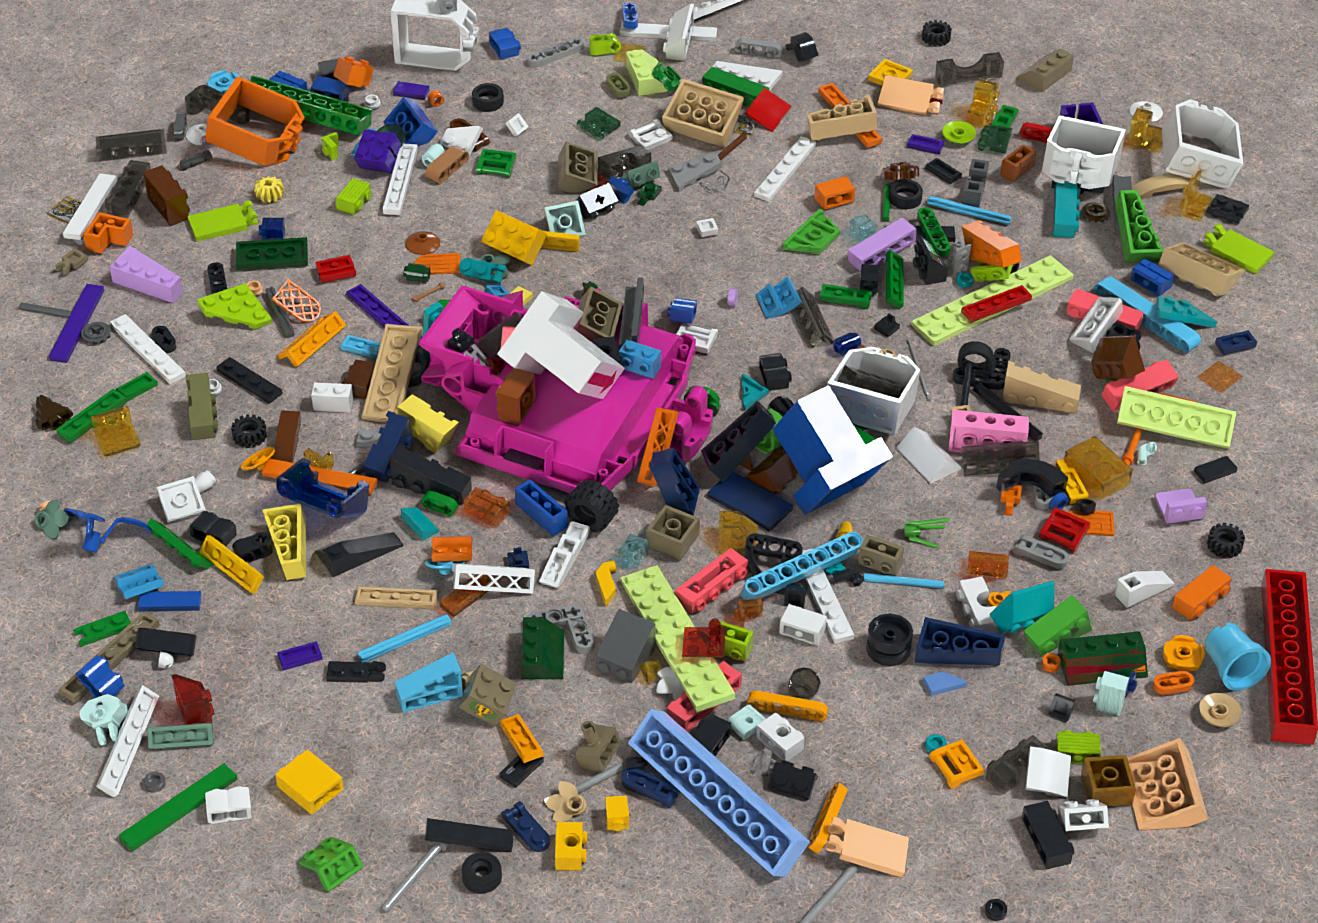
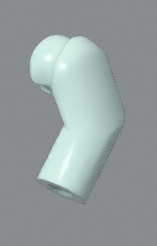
M1149 442L1138 448V465H1146L1147 457L1154 454L1157 450V445L1154 442Z

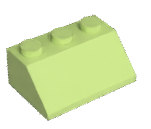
M642 49L626 52V68L638 95L667 92L668 90L665 89L664 83L652 75L658 60Z

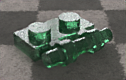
M595 107L585 114V120L579 119L577 125L582 130L589 131L595 138L604 139L605 133L603 131L610 134L621 127V121Z
M988 125L984 126L977 143L978 150L983 151L988 146L990 147L989 151L1006 154L1013 128L996 125L995 129H991Z

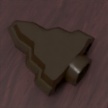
M44 395L36 397V407L38 410L35 413L37 417L35 423L38 429L46 430L51 428L56 430L73 416V412L68 407L53 402L51 398Z

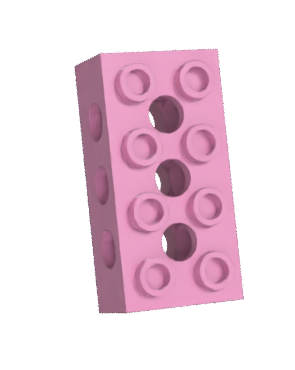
M952 410L948 452L1024 459L1028 439L1029 417Z

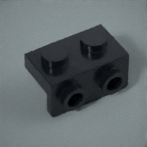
M782 760L781 763L775 762L768 787L810 799L815 780L818 779L814 769L802 766V769L793 767L794 763Z

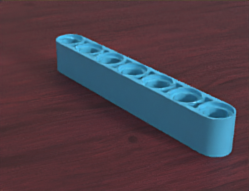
M1107 276L1094 285L1096 295L1120 298L1122 305L1144 312L1142 325L1152 332L1155 331V334L1166 341H1170V344L1179 350H1183L1184 353H1188L1201 343V338L1196 331L1182 322L1158 318L1156 305L1115 278Z
M856 532L847 533L751 577L744 584L741 590V597L746 602H755L785 588L786 585L796 583L852 557L859 550L863 539ZM765 580L770 581L772 585L767 584ZM748 588H752L755 592L749 591Z

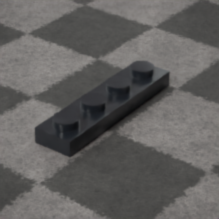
M231 357L216 366L219 373L269 404L283 394L281 388Z

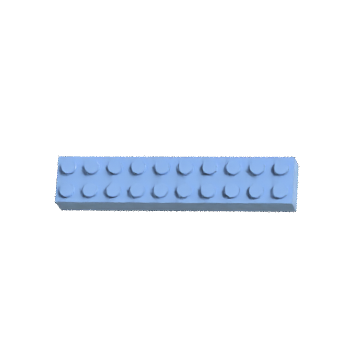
M654 709L649 711L628 744L773 876L786 877L810 841L667 713Z

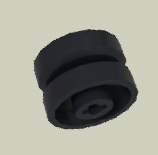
M888 613L875 617L869 623L866 650L868 656L874 662L885 666H896L909 658L913 628L906 618Z

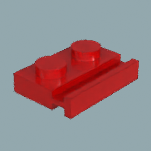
M350 255L315 262L321 283L356 277V270Z

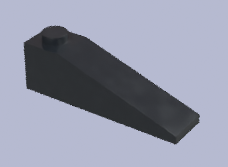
M391 532L334 542L315 550V553L331 575L335 577L404 545L397 535Z

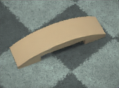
M1173 173L1154 176L1132 186V190H1137L1141 199L1151 198L1155 192L1180 188L1184 192L1200 190L1196 180Z

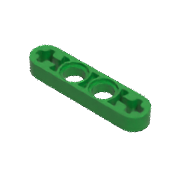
M928 207L918 209L917 220L927 240L936 246L941 257H947L950 254L951 246L933 210Z

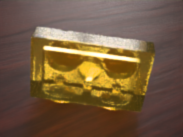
M1198 171L1195 176L1192 175L1189 186L1186 185L1183 195H1185V198L1182 200L1180 208L1182 209L1181 215L1201 222L1214 198L1198 193L1202 173Z

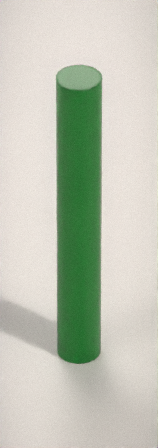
M885 184L883 190L882 221L889 222L890 185Z

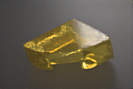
M659 660L645 662L640 665L646 685L657 679L658 671L660 670Z

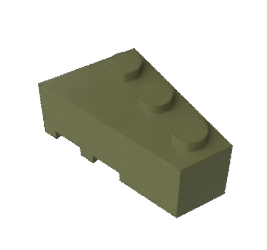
M208 373L185 375L192 440L215 438V431H218L217 419L214 420L217 417L216 406H213L216 404L215 393L211 394Z

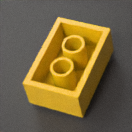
M495 210L481 242L532 266L547 234L538 228Z

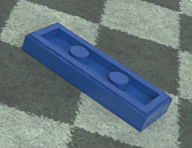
M201 591L145 592L140 594L138 610L139 612L200 611L202 594Z

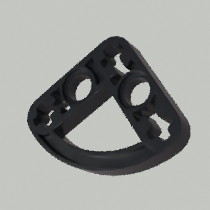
M757 533L750 534L745 543V559L748 560V570L752 577L762 573L755 562L753 554L782 559V564L802 555L803 547L797 541ZM754 541H758V544H756V546H752V543H754ZM771 544H778L780 548L777 551H772L769 549V546ZM793 548L797 549L794 554H791ZM765 580L767 584L772 585L770 581ZM786 587L774 593L785 595Z

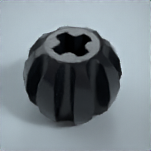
M778 396L769 403L767 410L771 408L783 417L794 404L788 397Z

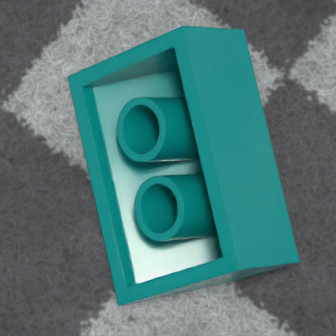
M1053 581L1011 592L989 614L1001 634L1008 632L1013 634L1021 628L1026 629L1054 608L1055 584Z

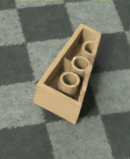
M870 95L864 96L863 100H851L850 104L844 106L842 104L835 105L831 110L826 108L807 114L808 133L812 141L877 130V112Z
M1008 361L1003 401L1010 404L1077 413L1081 385L1061 378L1053 379L1048 376L1049 374L1043 372L1038 374L1031 371L1029 367L1023 366L1021 368L1015 366L1014 362Z

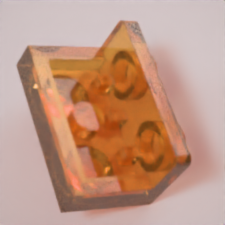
M969 550L967 574L1007 578L1009 555Z

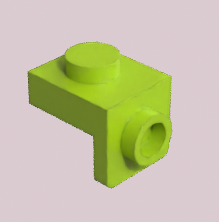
M334 132L321 137L324 155L329 156L331 160L338 159V134Z

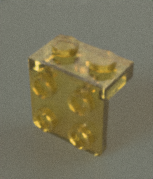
M128 406L91 416L93 431L104 456L107 457L140 447V440L132 425Z

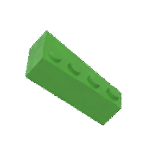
M1120 190L1115 199L1125 263L1141 262L1144 259L1150 262H1159L1164 248L1160 246L1159 237L1152 228L1151 219L1147 217L1146 208L1138 191Z

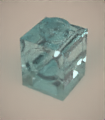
M865 214L850 220L849 232L859 242L876 233L877 225Z
M629 534L619 549V562L626 566L637 568L648 553V540Z

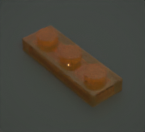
M486 574L477 579L481 586H486L492 581ZM472 578L465 582L463 585H467L472 580ZM456 589L440 600L439 605L444 611L455 617L489 591Z

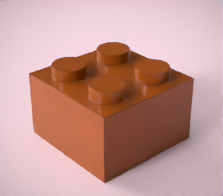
M513 368L510 374L505 376L503 384L497 388L495 394L497 397L496 410L498 411V420L520 426L536 402L534 373Z

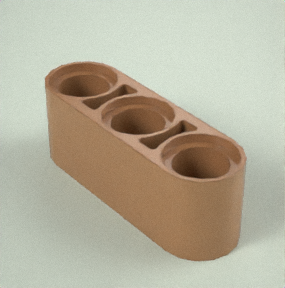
M451 146L429 164L425 176L442 184V181L447 180L453 172H456L464 165L463 163L468 161L469 153L458 147Z

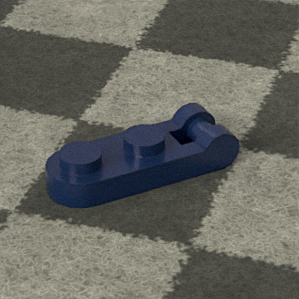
M636 768L624 770L621 776L622 785L626 789L658 801L668 808L672 807L674 798L678 797L681 792L671 782Z
M521 801L515 803L513 808H507L501 812L503 819L530 849L542 852L549 847L550 836L526 810ZM519 814L521 817L516 820L514 816Z

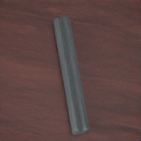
M273 287L266 288V296L287 338L293 337L295 335L294 328L285 310L272 301L276 294Z

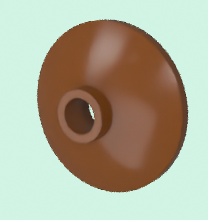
M420 231L408 236L405 246L411 253L427 255L439 248L440 239L432 232Z

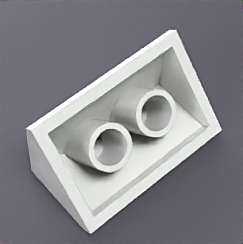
M1099 297L1069 340L1094 353L1100 338L1106 336L1111 326L1122 314V300L1120 298Z
M913 427L897 446V450L930 484L961 470V466L927 432Z

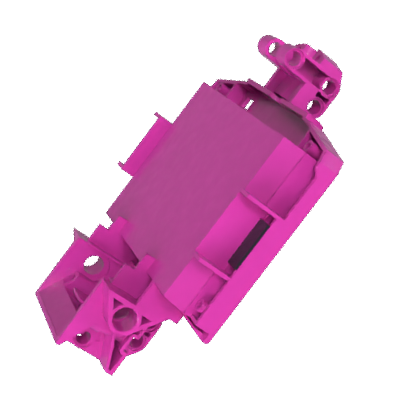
M462 285L419 341V345L430 352L431 360L429 367L421 376V381L438 387L442 385L445 391L470 411L471 418L466 434L456 448L455 455L570 494L578 483L583 482V480L600 482L611 491L633 468L637 467L645 453L656 407L679 412L669 449L674 448L683 462L690 461L699 452L712 429L713 410L707 408L708 394L703 387L694 386L685 401L679 400L688 385V376L696 353V339L686 333L679 336L648 326V303L646 302L643 305L639 344L661 350V368L654 379L623 370L621 376L618 377L606 396L600 399L576 392L545 368L541 374L534 373L536 402L520 426L498 420V411L496 410L497 397L495 394L497 388L503 384L505 376L510 374L514 368L497 354L501 349L503 327H517L528 311L523 308V290L498 297ZM567 296L564 297V299L578 308L580 300ZM622 305L614 334L618 353L620 350L619 342L624 305ZM459 328V331H465L474 337L475 345L495 366L500 375L491 374V367L480 364V358H477L474 363V357L455 352L453 348L449 347L448 340L453 337L452 331ZM671 377L679 379L675 386L667 384ZM618 459L625 460L624 464L618 463Z

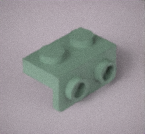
M654 161L629 170L627 174L620 177L629 182L628 185L633 188L661 176L658 162Z

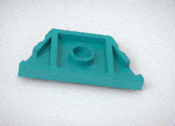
M1158 296L1155 302L1158 318L1215 328L1217 324L1215 319L1185 299L1176 300L1170 296H1166V298Z

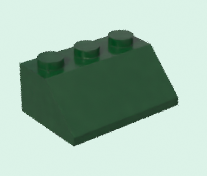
M523 617L522 679H563L564 630L544 617Z

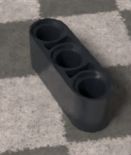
M138 628L135 649L194 656L197 635Z

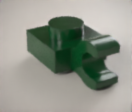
M650 182L644 183L639 189L638 197L640 200L638 204L644 206L649 199L654 201L661 192L662 186Z

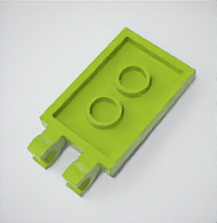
M248 200L241 206L237 203L187 216L196 241L248 230L247 226L258 224L256 211L249 208L253 206L252 202Z
M1219 223L1213 227L1215 229L1213 233L1207 232L1204 235L1207 239L1202 242V244L1211 248L1210 252L1254 274H1257L1275 254L1274 251L1231 229L1226 231Z

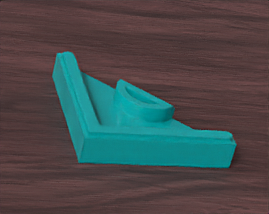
M743 373L741 376L743 408L746 411L755 402L768 395L769 389Z

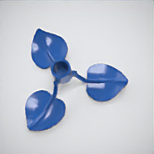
M64 508L69 517L78 516L87 520L86 536L82 549L97 553L100 543L104 544L105 539L117 523L138 525L145 528L150 534L152 531L143 521L121 517L116 518L103 537H100L101 533L93 531L94 520L105 522L104 518L93 513Z

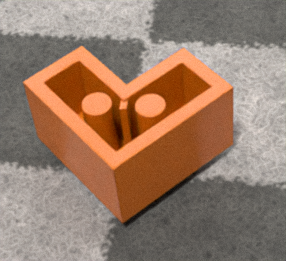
M345 56V58L338 57L333 76L347 85L362 87V85L369 86L374 67L369 65V61L363 59L356 61L355 58Z
M98 212L83 233L86 250L101 254L109 243L127 246L134 236L131 219Z

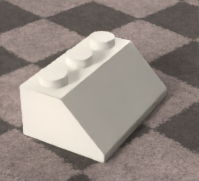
M689 4L674 13L673 19H670V31H667L666 40L668 41L664 43L663 52H666V59L685 61L693 31L694 4Z

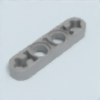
M574 37L534 52L528 56V65L537 68L583 50L584 41L579 37Z

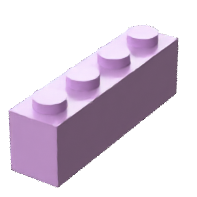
M902 217L848 249V262L860 272L862 264L877 265L886 259V252L890 249L897 253L916 241V228Z

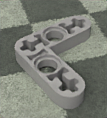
M568 605L539 611L527 616L544 617L558 627L568 626L574 646L579 653L587 654L594 648L590 628L584 611L579 605ZM556 616L560 619L558 621H551L549 618ZM577 627H582L585 630L582 632H576L574 629ZM582 638H584L585 644H586L587 646H584L583 644H581V639H582Z

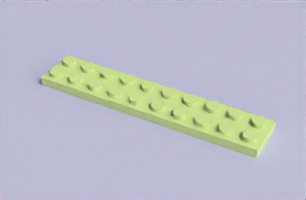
M1050 255L1010 274L1009 279L997 280L913 320L911 326L935 346L1010 310L1007 309L971 323L961 312L962 307L1021 285L1028 290L1033 299L1072 280L1074 274Z
M658 565L620 577L625 591L641 618L655 623V642L696 712L734 700L735 692Z

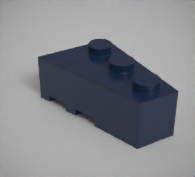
M388 411L386 414L388 421L385 428L381 427L378 432L381 434L377 445H372L364 463L366 476L377 478V480L385 483L391 478L390 457L399 443L405 445V449L411 447L413 443L409 418Z
M674 448L653 453L650 470L666 505L694 515L700 486Z

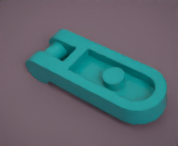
M465 258L459 264V271L464 276L501 284L502 274L505 273L507 268L502 264H494L472 258Z

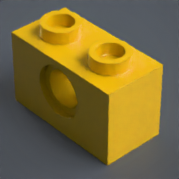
M556 822L555 870H582V862H586L587 849H583V844H587V831H583V822Z

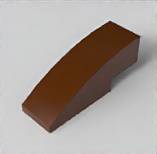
M281 410L273 459L294 462L301 426L300 411Z

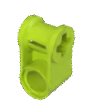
M613 33L597 34L589 37V52L591 55L614 54L621 49V43Z

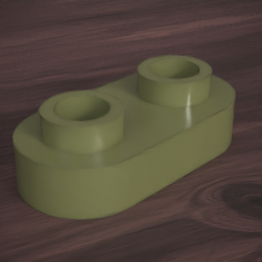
M612 73L606 77L607 86L616 96L627 97L630 95L631 86L620 74Z

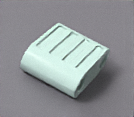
M747 705L729 717L727 721L731 722V729L743 740H746L757 732V725L766 718L751 705Z

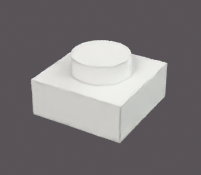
M519 113L505 123L515 137L528 128V125Z
M713 218L696 221V227L701 237L718 234V227Z

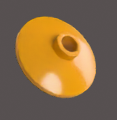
M267 447L254 453L241 464L240 468L243 471L255 468L262 470L274 454V447Z

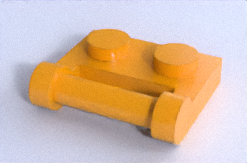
M963 739L933 750L929 754L931 761L937 764L946 777L947 784L951 789L958 787L961 783L982 776L984 773V769ZM947 756L959 774L954 775L943 757Z

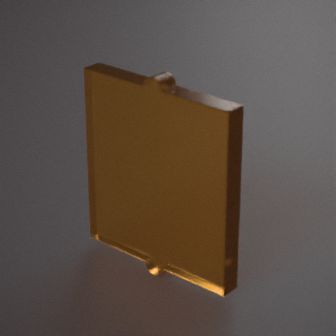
M1217 361L1198 376L1208 386L1214 387L1221 393L1243 377L1232 370V367H1228L1220 361Z

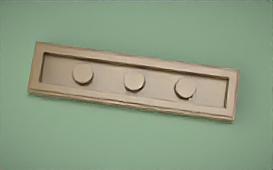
M358 586L355 605L436 609L438 590Z

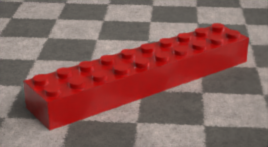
M1265 569L1261 589L1265 650L1271 657V665L1267 672L1271 741L1314 745L1318 732V716L1306 572Z

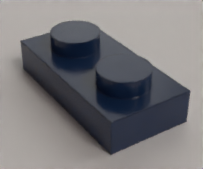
M1247 330L1217 337L1215 344L1222 354L1225 355L1255 348L1257 341L1250 331Z

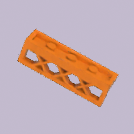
M656 407L637 482L650 487H658L650 470V462L653 453L670 448L679 412Z

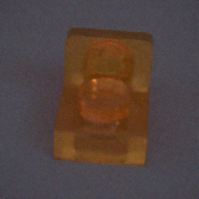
M762 598L738 601L737 609H734L735 622L739 621L741 628H744L745 618L755 619L762 617Z

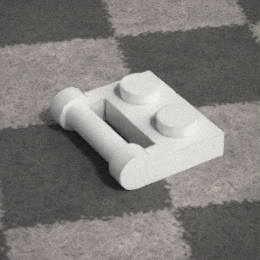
M655 119L652 123L636 130L631 129L628 131L629 137L644 151L673 140V135L661 125L659 119Z
M682 323L676 335L681 336L685 333L691 335L696 339V351L708 354L714 340L717 338L718 330L713 328L709 330L691 326L688 323Z

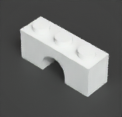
M983 577L959 581L956 596L958 601H962L964 615L970 619V627L1001 633L989 615L996 606H981L982 604H987L989 590Z

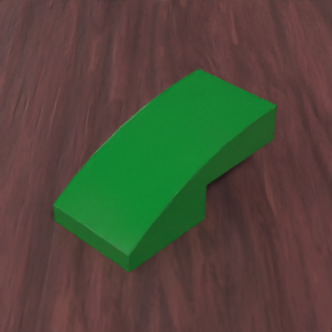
M1002 105L1000 112H997L992 127L1008 131L1016 119L1019 109Z

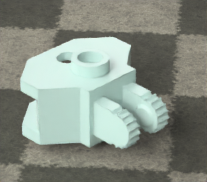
M106 694L87 701L79 712L81 720L96 730L100 745L107 744L106 732H110L111 739L116 741L119 734L118 728H121L120 723L126 717L128 709L127 705L121 703L119 698Z

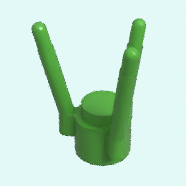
M939 518L905 522L904 537H909V542H917L938 549V545L916 537L921 535V529L945 528V525L926 524L948 522L950 519Z

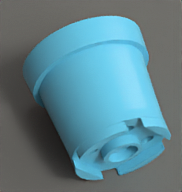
M1226 623V626L1223 628L1218 626L1205 639V651L1217 667L1219 677L1228 689L1240 691L1250 688L1261 681L1267 674L1271 665L1270 654L1260 644L1253 642L1236 624Z

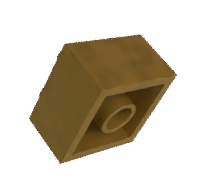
M1127 755L1084 758L1081 776L1088 800L1098 799L1099 802L1107 805V807L1133 805L1136 787Z

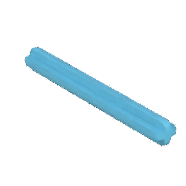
M929 196L927 204L930 206L1000 224L1009 225L1011 222V216L966 204Z
M445 614L363 649L357 653L360 662H367L450 626L451 619Z

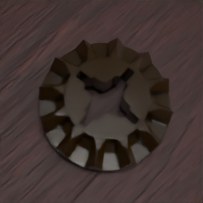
M1092 202L1083 206L1082 215L1089 222L1094 221L1097 223L1100 221L1103 223L1104 220H1108L1110 211L1107 206Z

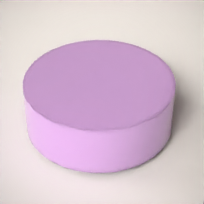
M730 288L728 291V305L736 307L738 290Z

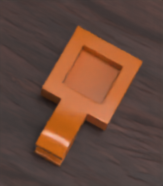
M1016 485L1001 492L1000 502L1006 503L1005 515L1012 516L1014 504H1020L1022 486Z

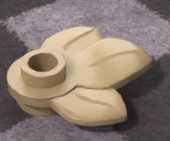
M565 781L559 782V794L544 799L546 806L554 811L552 820L555 822H567L573 816L583 814L587 807L585 798L578 795L576 786ZM579 803L580 806L577 809H574L572 807L573 804Z

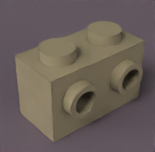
M867 535L860 547L858 564L896 576L903 563L904 547Z

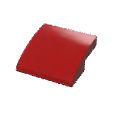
M763 88L745 115L773 132L792 106L766 88Z

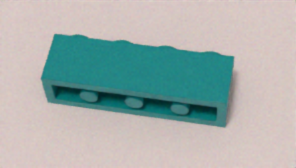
M1065 181L1063 184L1056 182L1053 236L1074 238L1075 232L1079 230V222L1076 221H1079L1080 189L1077 188V183L1073 184Z

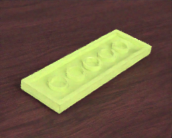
M1125 386L1117 424L1229 449L1236 412Z

